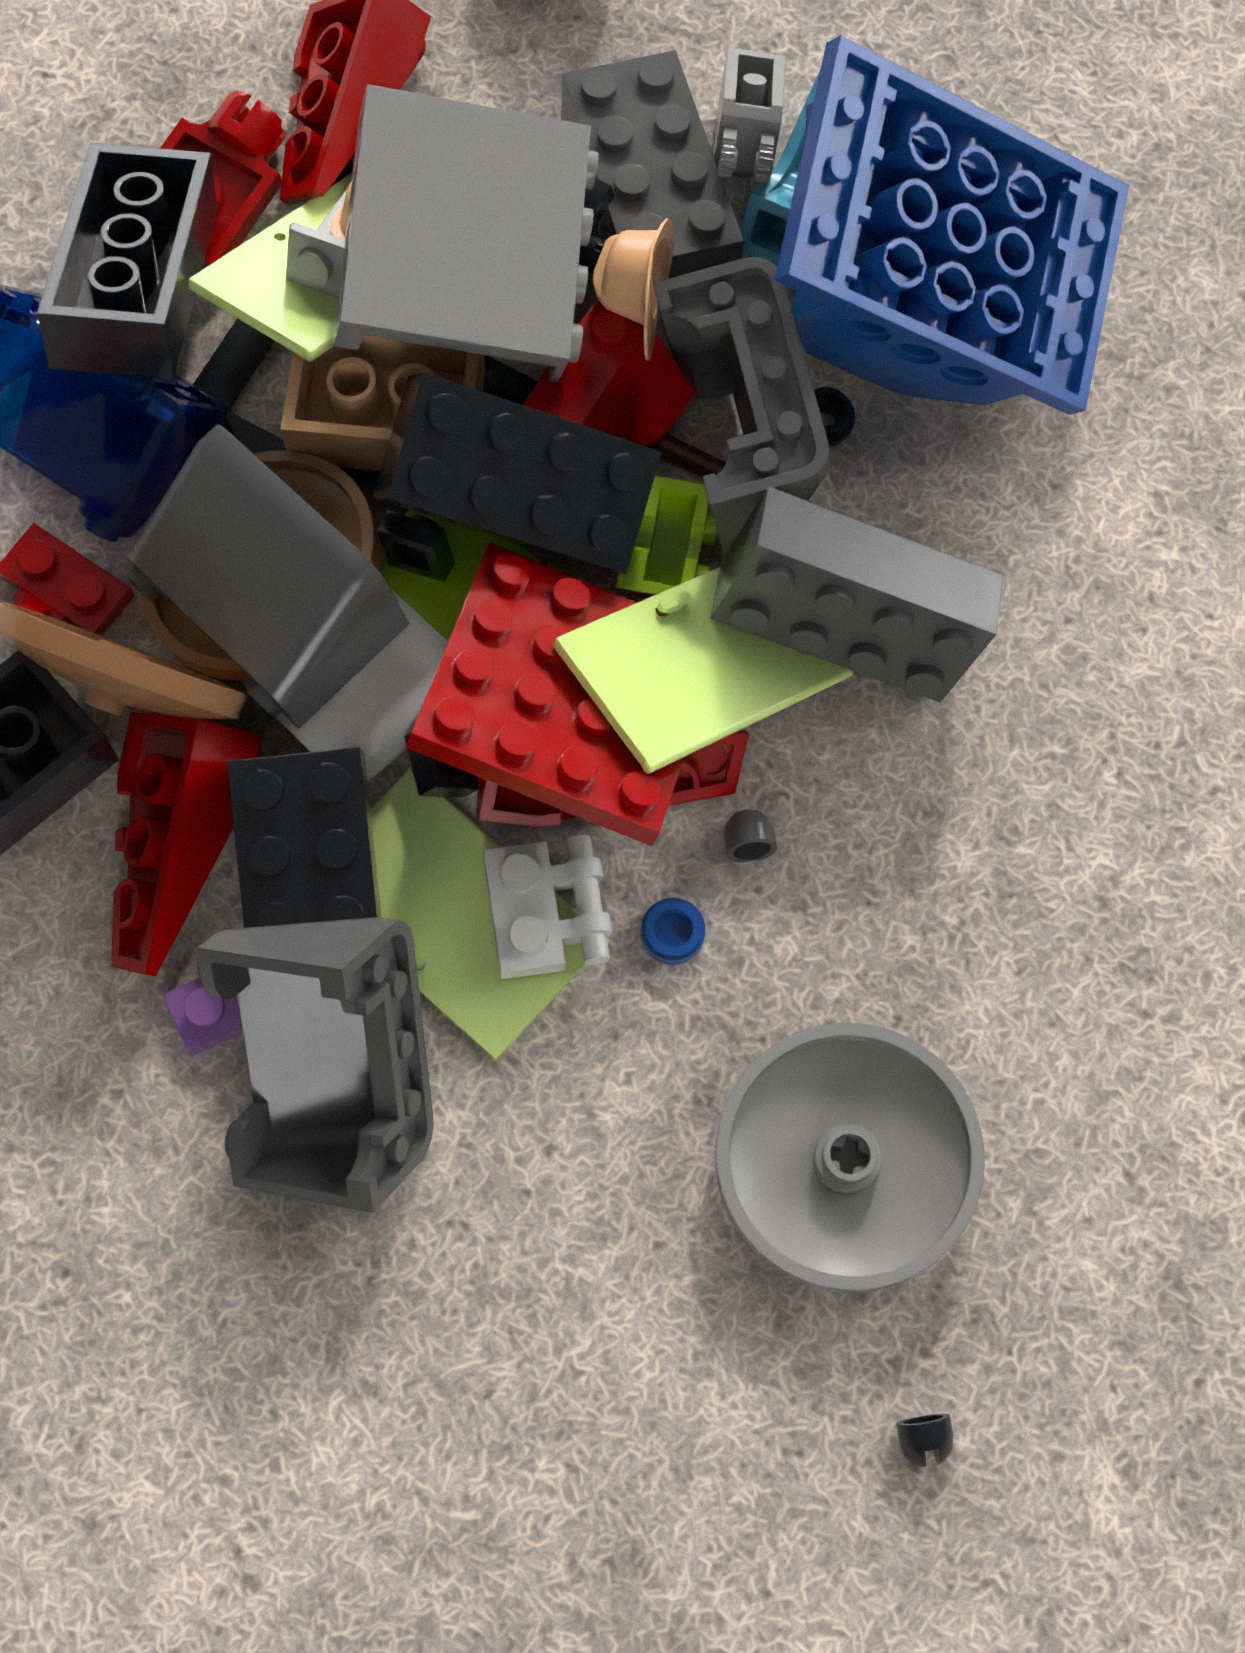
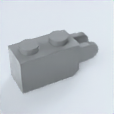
M727 48L717 108L714 158L718 166L717 176L731 178L732 175L740 178L755 176L756 182L769 183L783 114L785 55Z

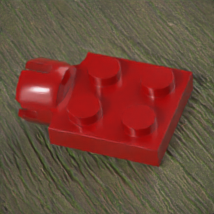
M236 90L227 95L210 120L202 124L191 123L181 118L160 147V149L211 153L218 211L203 268L211 265L241 245L280 189L282 183L279 172L268 166L270 159L286 137V131L281 127L282 120L259 99L252 109L249 110L245 105L251 98V95L243 91Z

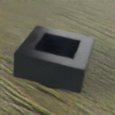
M387 511L377 532L389 565L445 583L455 564L445 529L433 520L421 515L408 517Z
M411 733L404 736L406 745ZM407 748L419 796L461 798L478 790V777L476 775Z

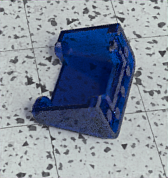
M0 284V447L80 499L78 511L86 518L83 525L88 531L111 542H117L119 537H134L154 513L196 444L217 424L222 426L229 409L223 403L176 373L174 379L49 369L37 316L43 294Z

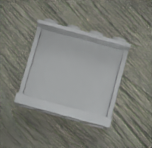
M367 84L359 114L333 346L359 350L363 335L548 365L550 366L548 381L558 383L568 362H577L582 344L583 326L574 324L573 320L575 304L583 303L588 280V267L579 265L580 246L587 247L593 224V209L584 207L585 189L592 190L598 168V152L589 150L591 126Z

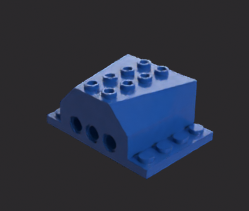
M840 35L826 43L814 102L806 106V138L774 281L796 290L792 310L805 352L813 357L901 395L988 405L1024 394L1068 415L1086 411L1130 185Z

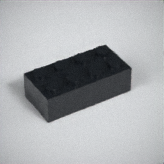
M102 143L89 144L37 311L49 369L174 379L196 295L195 292L188 289L189 278L200 272L203 268L218 211L211 153Z
M422 372L409 375L407 378L373 498L604 572L626 574L662 452Z
M20 651L15 652L0 664V855H2L119 761L106 735L54 676Z
M360 747L227 761L244 928L371 917L382 918L365 752Z

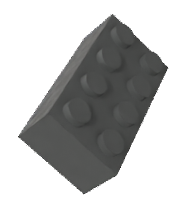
M676 50L562 73L561 120L591 126L589 150L598 152L596 178L611 185L615 196L598 222L601 239L606 241L610 236L620 234V232L625 230H658L661 223L668 218L673 220L675 228L674 250L668 279L742 259L744 239L721 176H717L718 166Z
M768 487L721 561L710 618L733 626L741 632L763 637L790 647L801 654L812 655L848 668L858 675L869 676L907 690L913 695L926 697L941 703L997 635L1004 575L775 488Z

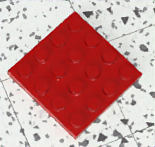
M489 542L406 748L650 846H653L661 831L684 759L683 757L650 774L645 773L642 766L553 647L557 637L637 602Z

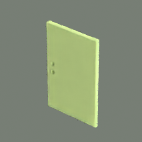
M353 173L331 186L324 196L306 202L190 277L188 289L307 361L312 362L333 347L339 297L286 279L289 228L295 222L316 230L346 191L352 181Z
M720 567L559 636L553 643L555 650L647 774L851 677L853 671L812 655L801 654L790 647L754 634L741 632L733 626L711 619Z
M409 767L393 787L370 809L382 918L404 921L410 927L414 941L416 967L421 969L425 965L422 970H417L419 992L496 1061L586 965L582 943L563 946L566 962L565 971L501 979L483 850L501 848L503 846L449 798L419 796L412 768ZM555 892L559 920L573 919L578 916L577 910Z

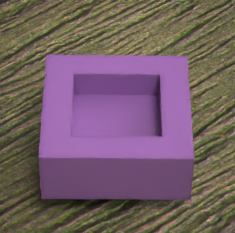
M200 978L162 994L191 1057L243 1033L237 997L223 999L210 996Z

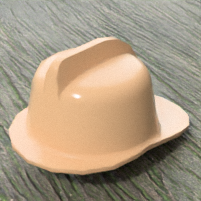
M668 218L661 223L658 230H625L620 232V234L610 236L604 243L593 274V287L597 299L607 310L644 325L645 360L648 361L651 360L659 307L653 283L668 279L674 250L675 228L673 220Z

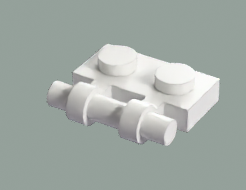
M577 835L568 838L566 845L569 861L558 865L550 864L547 841L483 850L501 979L565 971L566 962L563 946L582 943L585 964L597 965L610 960L607 938L613 934L610 914L603 912L598 883L604 880L601 859L594 857L591 836ZM573 889L578 916L573 919L559 920L555 891Z

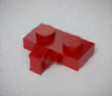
M34 522L0 562V578L18 589L12 598L17 606L99 635H103L135 596L130 586Z

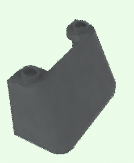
M759 257L743 258L653 283L673 358L696 390V397L700 399H713L733 394L742 428V436L727 440L728 459L725 467L717 476L715 473L703 476L724 556L768 487L808 501L826 478L831 466L828 439L786 287L774 281L777 266L769 260Z
M219 424L196 444L126 556L127 561L133 568L125 576L133 586L151 603L159 596L168 603L173 602L244 670L254 683L246 693L258 707L272 720L280 713H283L298 729L410 624L387 582L375 566L350 541Z
M371 917L226 929L215 933L197 948V971L205 990L210 996L223 999H231L235 996L238 998L253 1103L241 1113L238 1119L230 1124L225 1136V1152L230 1160L233 1186L374 1213L422 1161L429 1149L434 1129L414 941L410 927L401 920Z

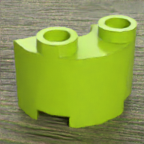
M655 475L627 573H619L616 585L618 592L652 597L710 572V566L699 564L703 544L715 546L717 529L711 508L709 507L710 503L705 484Z

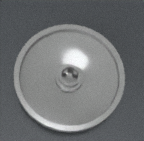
M832 1023L807 1028L778 1041L758 1056L744 1071L732 1089L723 1109L715 1144V1167L719 1191L726 1211L741 1237L761 1259L785 1276L802 1284L833 1292L861 1293L889 1288L908 1281L936 1263L954 1245L964 1232L977 1206L983 1185L985 1155L982 1131L973 1104L953 1072L936 1055L911 1038L886 1028L862 1023Z

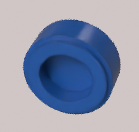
M679 898L660 900L653 904L643 917L641 924L642 944L647 953L661 963L668 965L685 963L698 954L704 942L705 922L703 916L693 904Z

